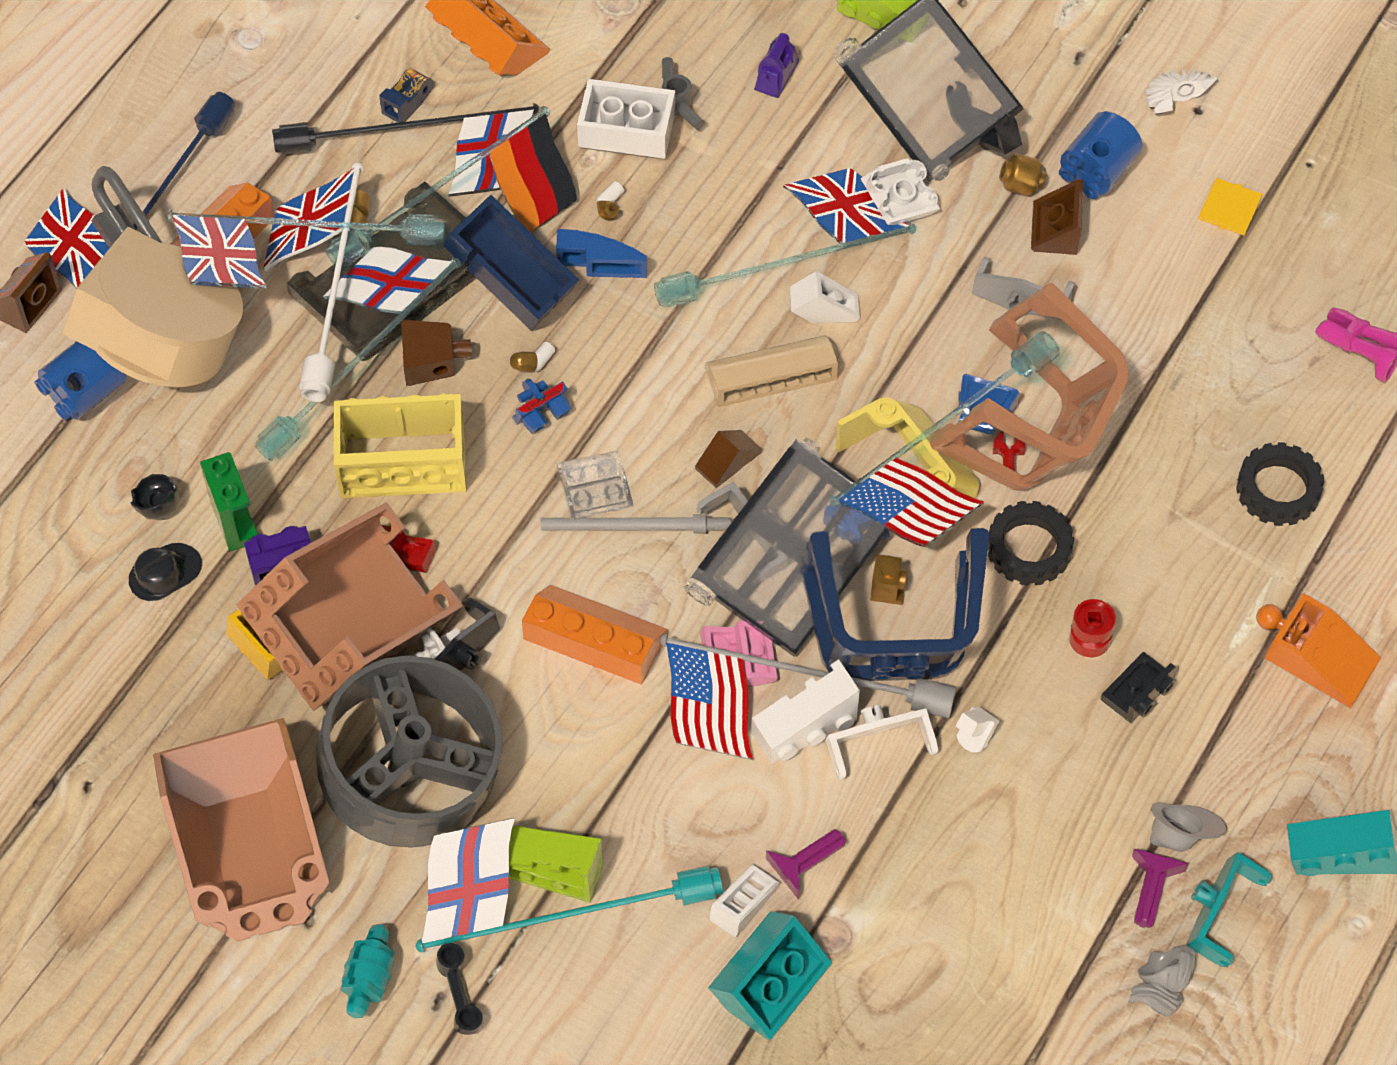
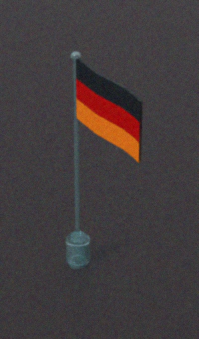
M546 106L540 107V112L368 231L362 227L360 229L355 226L349 228L342 267H348L371 251L369 245L372 243L371 235L488 154L491 158L498 185L512 213L530 233L577 200L576 190L571 174L554 143L547 119L550 115L549 108ZM342 234L330 241V246L325 249L328 258L335 266Z

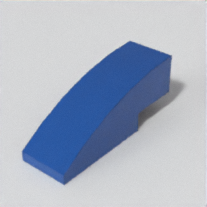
M557 229V259L565 266L586 267L587 277L647 278V255L635 248L595 233Z

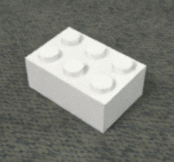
M588 79L577 123L578 147L665 159L676 113L675 90Z

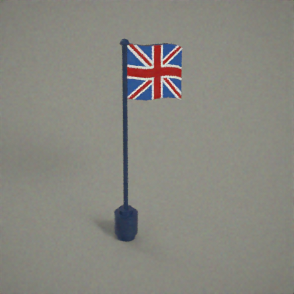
M216 92L214 95H210L196 114L194 120L199 132L142 211L145 217L204 135H219L234 114L235 102L230 96L223 92ZM63 188L24 242L34 255L45 252L51 254L56 271L77 289L106 254L109 247L91 221L95 215L78 205ZM134 222L133 226H134L135 229L137 230L138 227H137V225H136L135 222Z

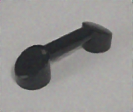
M446 943L437 952L436 966L441 975L447 977L456 1008L454 1018L455 1030L460 1034L471 1035L480 1030L483 1015L479 1008L469 1005L460 975L465 958L463 949L455 943Z

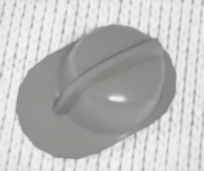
M1161 802L1154 803L1151 807L1155 819L1152 825L1150 842L1156 846L1184 852L1190 849L1200 838H1219L1224 835L1226 830L1224 822L1217 815L1201 807L1172 805Z

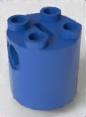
M1108 111L1098 112L1061 155L1059 175L1067 182H1073L1077 179L1083 180V193L1090 199H1097L1099 195H1105L1141 153L1143 146L1141 136L1135 127L1120 115Z
M76 341L38 370L39 378L34 383L44 396L49 395L56 403L54 409L62 419L67 420L71 417L78 420L123 385L127 377L126 374L108 364L95 350ZM67 381L72 384L74 390L68 387Z

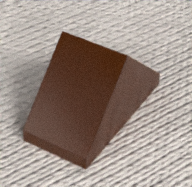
M742 430L718 431L696 463L695 469L717 489L761 454L762 448Z

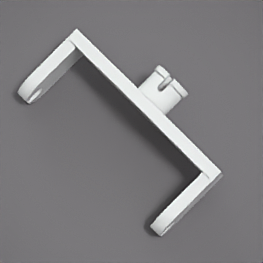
M875 705L873 709L868 707L861 710L865 724L829 734L825 740L838 780L845 779L846 770L838 743L873 735L913 722H919L929 754H936L938 746L927 709L884 718L882 706Z

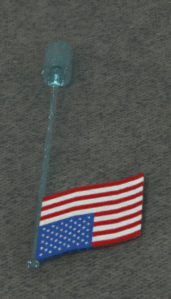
M1040 331L1011 352L1012 360L1010 364L1012 368L837 496L831 495L829 499L830 504L835 507L841 504L870 517L898 537L915 545L927 547L983 505L984 501L965 495L930 472L898 458L1014 373L1030 378L1059 357L1060 350L1056 341L1045 331Z

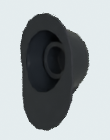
M171 543L160 548L147 549L137 557L129 573V587L132 593L139 599L158 601L197 578L202 569V559L196 549L184 543Z

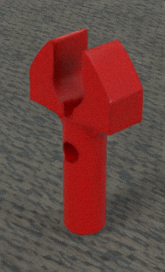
M1001 431L993 441V454L1000 455L1003 458V465L1015 471V457L1017 455H1024L1025 442L1014 437V444L1011 446V449H1008V446L1003 442L1004 432Z

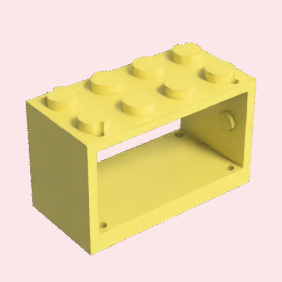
M442 393L432 396L409 395L407 397L394 398L380 396L375 399L350 398L349 400L334 401V469L340 498L466 492L465 426L461 394L447 395ZM442 434H453V439L455 438V448L349 454L346 451V440Z

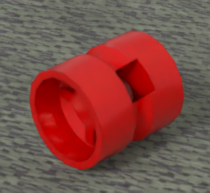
M1099 599L1084 600L1076 607L1069 635L1070 645L1076 653L1084 657L1094 658L1107 652L1111 644L1116 622L1114 609L1108 603Z

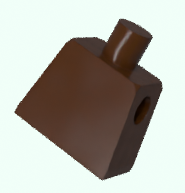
M401 320L403 367L406 386L452 377L455 375L454 359L472 357L471 339L453 340L451 324Z

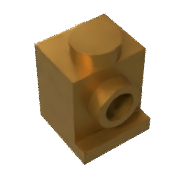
M876 554L870 601L902 605L907 571L901 570L902 557Z

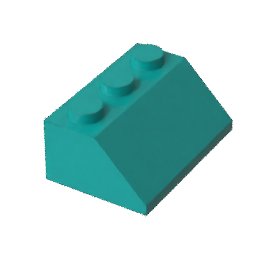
M770 911L710 984L708 989L729 1013L764 1038L771 1040L832 962L795 916Z

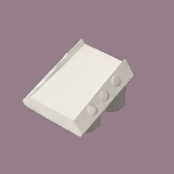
M907 158L881 165L861 178L887 225H897L931 215L941 210L937 204L938 197L936 192L932 188L927 187L924 182L927 171L924 164L920 161Z

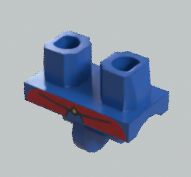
M526 379L522 382L524 391L518 394L517 398L520 403L528 399L530 401L515 410L516 414L512 418L516 425L522 422L531 434L536 433L547 424L540 412L548 407L555 419H559L570 412L571 406L565 396L568 388L562 381L541 394L540 392L548 388L545 381L542 380L535 384L531 379Z

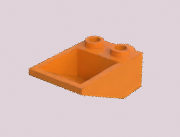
M1305 593L1301 595L1287 619L1283 618L1281 610L1273 604L1263 605L1257 611L1256 620L1261 628L1265 630H1279L1265 659L1351 709L1381 657L1331 608Z

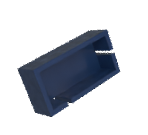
M492 195L487 197L449 233L443 245L462 265L467 261L470 264L467 270L530 331L573 290L579 281L564 264Z

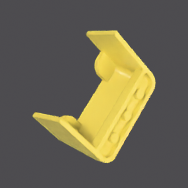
M880 398L837 421L836 449L838 452L847 449L883 428L893 426L928 472L957 491L976 499L979 489L978 479L967 466L931 448L930 441L938 429L920 407L891 398Z

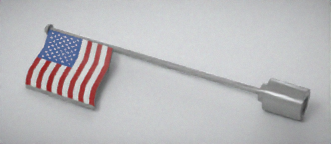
M668 634L663 635L660 639L661 645L667 646L670 664V718L676 744L754 760L748 738L749 692L743 661L822 678L830 673L668 638ZM851 677L856 685L905 695V702L911 703L910 710L912 711L926 708L928 714L945 718L950 717L956 686L917 679L916 684L909 683L908 689Z

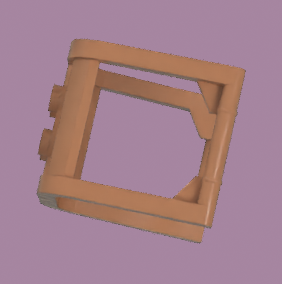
M1048 283L1037 292L1032 293L1021 303L994 320L989 329L993 335L1019 355L1058 392L1062 408L1050 434L1025 422L987 398L973 407L970 414L955 425L950 422L936 431L930 441V446L933 450L1017 491H1025L1040 484L1046 475L1069 462H1075L1088 456L1093 451L1125 389L1129 376L1127 361L1123 353L1053 283ZM1031 310L1039 316L1059 317L1088 343L1105 362L1071 382L1019 330V325L1015 322ZM1106 388L1099 401L1091 400L1085 407L1078 410L1080 403ZM986 422L1039 449L1041 452L1031 472L1026 475H1020L968 446L965 441V433L977 427L980 423Z

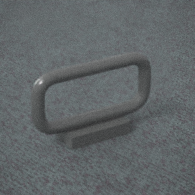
M101 166L96 171L91 185L94 197L103 212L95 215L91 221L109 249L127 227L136 229L119 204L114 206L104 189L105 180L108 181L141 233L162 243L119 175L112 168Z

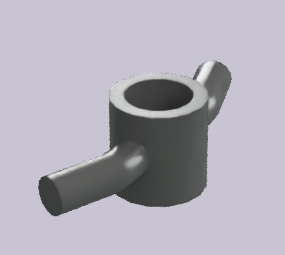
M665 57L662 59V89L675 90V115H681L696 130H699L704 125V120L690 109L692 104L691 82L683 75L674 74L673 59Z

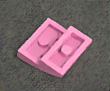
M738 621L735 627L703 626L700 631L701 644L704 646L775 661L772 641L745 621ZM756 621V622H757L759 625H762V623H763L764 621ZM743 661L748 687L776 682L778 679L775 667Z

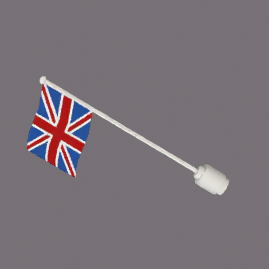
M358 162L352 165L350 171L333 181L301 194L275 210L263 268L267 271L284 259L318 246L342 232L319 353L305 358L299 385L302 397L312 402L324 401L326 396L330 394L335 363L325 355L359 175L364 170L363 165Z

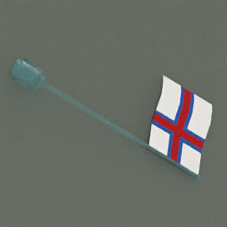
M373 247L339 280L336 300H344L375 311L397 313L399 315L332 380L331 390L455 267L460 268L461 262L458 258H452L450 261L428 259L394 248ZM331 289L323 296L324 299H329ZM310 401L294 418L288 415L285 418L278 415L257 436L258 440L254 443L256 449L271 462L276 457H282L301 438L298 432L301 429L298 422L318 402Z

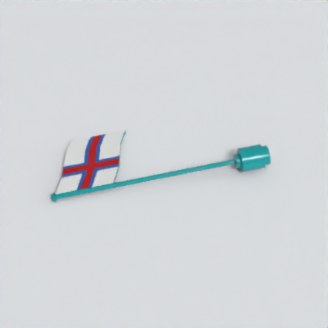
M515 818L437 834L433 837L428 859V911L422 941L419 939L415 946L417 951L424 952L423 949L446 943L674 894L675 900L682 899L684 906L716 899L715 895L723 894L718 867H698L677 872V879L671 880V888L503 924L509 892V841Z

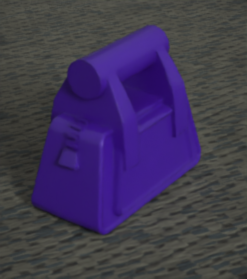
M780 33L771 42L769 51L759 64L754 90L779 98L799 62V56L795 47L789 41L790 38L787 34Z

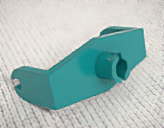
M1238 852L1226 860L1213 887L1207 884L1206 881L1201 880L1194 889L1196 893H1193L1191 896L1192 900H1196L1203 906L1186 945L1222 967L1232 965L1234 961L1233 955L1207 939L1205 935L1227 896L1236 872L1261 886H1266L1267 883L1270 884L1273 878L1266 869Z

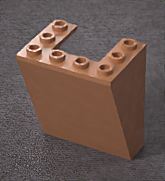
M387 502L286 556L236 604L244 618L249 622L313 711L330 701L335 692L351 675L366 665L396 656L420 640V636L427 633V630L430 628L436 629L463 607L445 580L441 581L426 594L389 543L406 527ZM381 516L386 517L390 521V532L382 527L380 522ZM438 594L446 597L449 603L448 608L444 609L440 606L437 598Z

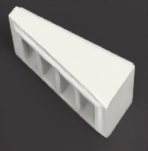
M752 864L712 904L710 912L711 922L733 937H736L775 892L780 882ZM750 880L762 887L763 890L760 891L749 883ZM741 891H744L754 899L752 900L751 898L743 894ZM733 901L744 907V909H741L740 907L735 905Z

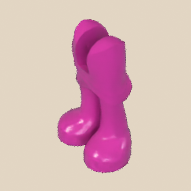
M1332 307L1327 314V320L1322 321L1316 328V335L1348 353L1352 351L1370 359L1375 364V378L1386 383L1397 365V332L1372 326L1369 321L1360 319L1347 310ZM1362 337H1365V338H1367V339H1369V340H1372V341H1374V342H1376V343H1378V344H1375V343L1369 342V341H1367V340H1364V339H1362Z

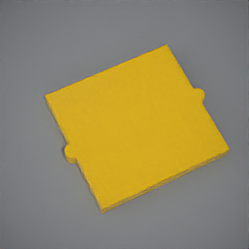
M1216 178L1198 216V220L1218 226L1220 230L1227 229L1245 236L1262 198V193L1242 187L1241 183L1236 185Z

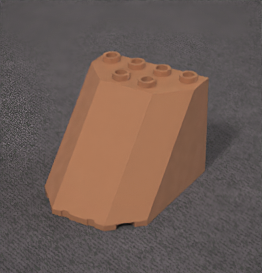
M284 718L154 753L153 758L160 799L195 921L207 927L210 925L224 932L227 937L237 942L248 939L253 935H262L280 930L288 925L294 926L304 923L311 913V907L320 894H323L328 886L329 880Z

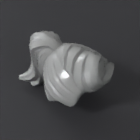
M1187 945L1173 947L1167 953L1152 952L1149 955L1148 962L1137 970L1140 979L1145 983L1136 985L1131 989L1132 994L1128 1002L1130 1004L1138 1001L1143 1002L1155 1012L1164 1016H1170L1177 1012L1182 1005L1180 992L1187 985L1195 965L1194 955L1196 951Z

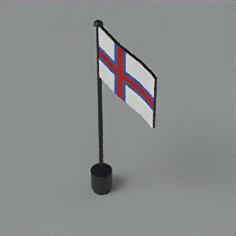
M533 103V106L317 133L314 132V127L308 128L307 122L279 125V128L272 129L275 153L283 152L284 155L311 151L310 145H316L317 138L463 121L457 141L455 176L448 193L449 197L501 190L489 153L531 124L533 114L536 115L539 112V106Z

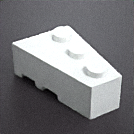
M839 659L830 665L833 671L817 682L813 677L804 683L807 689L792 699L785 695L752 718L751 733L771 764L779 760L786 761L792 758L798 750L808 745H818L827 735L837 730L840 732L849 729L857 721L859 689Z

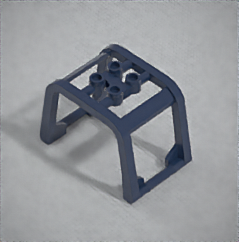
M971 528L966 537V550L959 551L955 559V607L952 638L879 641L856 640L845 630L834 580L828 531L813 532L802 558L800 572L821 662L828 672L833 671L830 665L838 659L850 677L867 681L937 679L946 677L955 671L964 657L965 648L970 646L979 631L989 531L985 528ZM852 655L872 657L870 658L871 665H849ZM949 655L943 662L929 664V656Z

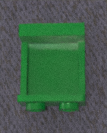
M227 452L200 461L212 508L228 550L231 552L243 548V542L250 541L253 536L258 534L247 508L250 505L247 493L232 454Z

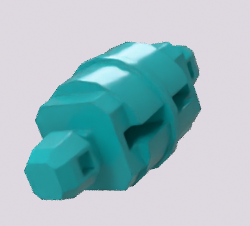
M381 924L371 926L366 940L354 942L348 960L344 964L345 970L340 990L349 996L346 1013L352 1018H363L370 1002H381L388 981L391 979L395 952L387 946L389 930Z

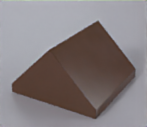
M1077 179L1033 201L1031 250L1034 252L1077 255L1082 230L1083 180Z

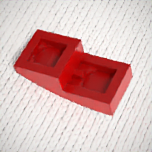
M382 525L386 531H391V526ZM404 531L389 543L407 569L423 573L427 572L437 549L434 540L405 535Z

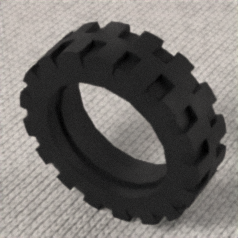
M1278 442L1277 445L1267 443L1261 449H1258V447L1253 449L1250 456H1246L1242 463L1236 486L1237 494L1240 493L1239 501L1242 506L1246 505L1248 508L1247 512L1251 516L1256 515L1260 517L1259 521L1274 522L1275 526H1283V523L1294 525L1298 523V520L1302 519L1304 521L1310 517L1311 511L1314 512L1318 506L1324 488V474H1320L1322 469L1320 464L1313 461V456L1309 452L1304 453L1301 451V447L1293 445V447L1286 446L1287 443ZM1272 466L1285 467L1294 471L1302 478L1306 486V492L1302 497L1294 501H1275L1266 497L1257 488L1254 477L1256 473L1264 468Z
M1020 501L1013 507L1010 504L1003 509L1002 513H998L994 517L993 524L990 525L989 560L994 562V569L999 574H1005V578L1011 582L1014 580L1020 581V585L1028 586V583H1035V586L1043 585L1046 580L1051 582L1057 578L1059 572L1062 574L1066 570L1067 564L1071 560L1074 544L1072 527L1066 523V517L1061 512L1059 514L1055 512V508L1051 505L1046 507L1038 501H1032V503ZM1034 525L1047 530L1054 537L1057 548L1055 553L1045 560L1037 562L1023 561L1013 556L1007 550L1004 544V536L1014 527Z

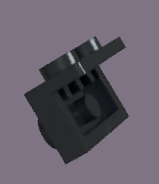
M1142 652L1102 693L1100 700L1129 723H1132L1139 715L1145 717L1155 704L1154 700L1159 694L1165 696L1172 689L1176 681L1173 679L1176 666L1170 663L1164 668L1145 652Z

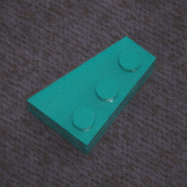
M1390 810L1287 824L1290 857L1296 875L1397 874V831Z

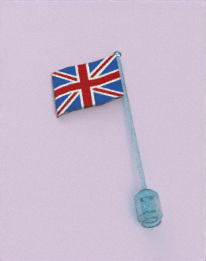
M851 168L785 184L783 188L801 201L819 226L839 243L838 245L700 281L697 275L692 276L690 271L661 278L659 282L654 283L656 299L660 306L667 305V307L697 300V294L701 293V286L908 232L914 234L916 232V225L914 223L907 224L906 222L897 225H887L863 184L862 176Z
M173 209L168 210L166 213V218L169 221L173 220L180 238L183 268L192 285L266 289V284L262 280L257 267L255 244L247 223L401 231V238H406L407 244L436 246V243H444L445 219L438 218L437 215L408 213L407 219H402L401 225L175 213Z

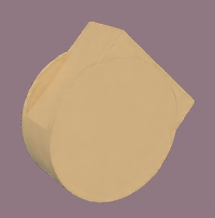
M127 227L78 286L62 334L95 350L108 364L134 379L165 387L193 386L214 377L224 365L243 314V300L237 287L192 285L183 268L181 247L160 243Z

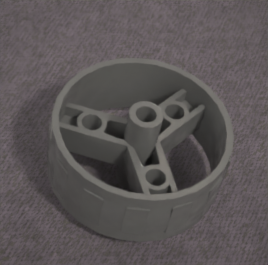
M399 656L385 658L366 665L351 675L335 692L327 708L326 715L323 716L316 750L318 752L316 760L318 781L324 798L335 815L350 829L369 840L388 846L408 848L431 845L434 835L464 829L480 812L483 805H485L499 771L498 765L502 752L501 725L493 704L483 689L467 674L447 663L428 657ZM413 693L438 699L455 709L470 724L478 736L482 748L432 735L429 722L419 716ZM372 697L386 745L346 780L336 765L331 750L330 733L335 724L348 710L361 701ZM390 705H397L400 708L396 709L391 707ZM425 754L440 758L443 761L426 759ZM452 763H460L463 765V767H457ZM418 778L473 792L458 804L435 812L421 814L403 813L379 806L400 786H411ZM367 781H375L379 785H370Z

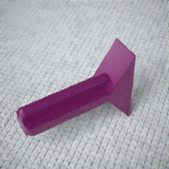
M833 829L790 858L766 850V860L796 898L799 899V876L844 847L846 841L840 831Z
M1134 848L1132 858L1146 872L1134 916V923L1141 928H1151L1155 922L1165 879L1186 872L1188 863Z

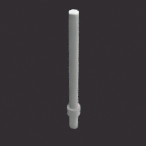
M693 514V517L541 518V530H693V533H706V530H726L732 523V517H706V514Z

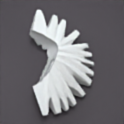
M1174 70L1170 71V74L1165 72L1163 75H1158L1157 78L1152 79V82L1149 83L1150 88L1146 89V94L1150 96L1146 98L1149 107H1155L1154 113L1172 111L1173 101H1186L1200 96L1217 80V77H1209V73L1202 74V71L1196 73V70H1192L1189 75L1186 70H1182L1181 76Z

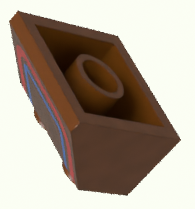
M45 252L28 257L20 267H16L13 270L10 279L0 288V321L27 334L62 291L51 254Z

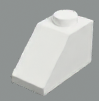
M818 271L790 286L791 312L811 323L856 322L860 319L858 294Z

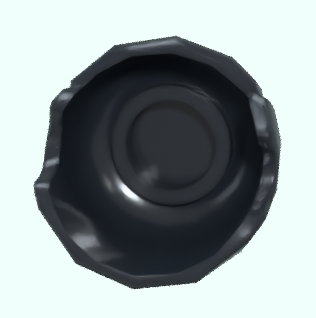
M151 474L141 479L138 485L131 490L132 502L130 504L145 518L159 520L170 515L176 509L179 500L178 486L172 478L164 474Z

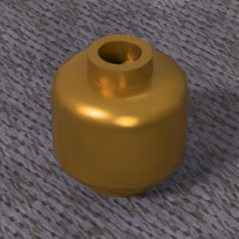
M1014 154L1010 159H1005L999 175V180L1003 182L1005 190L1024 196H1031L1037 188L1041 189L1046 178V172L1042 171L1039 159L1021 154Z

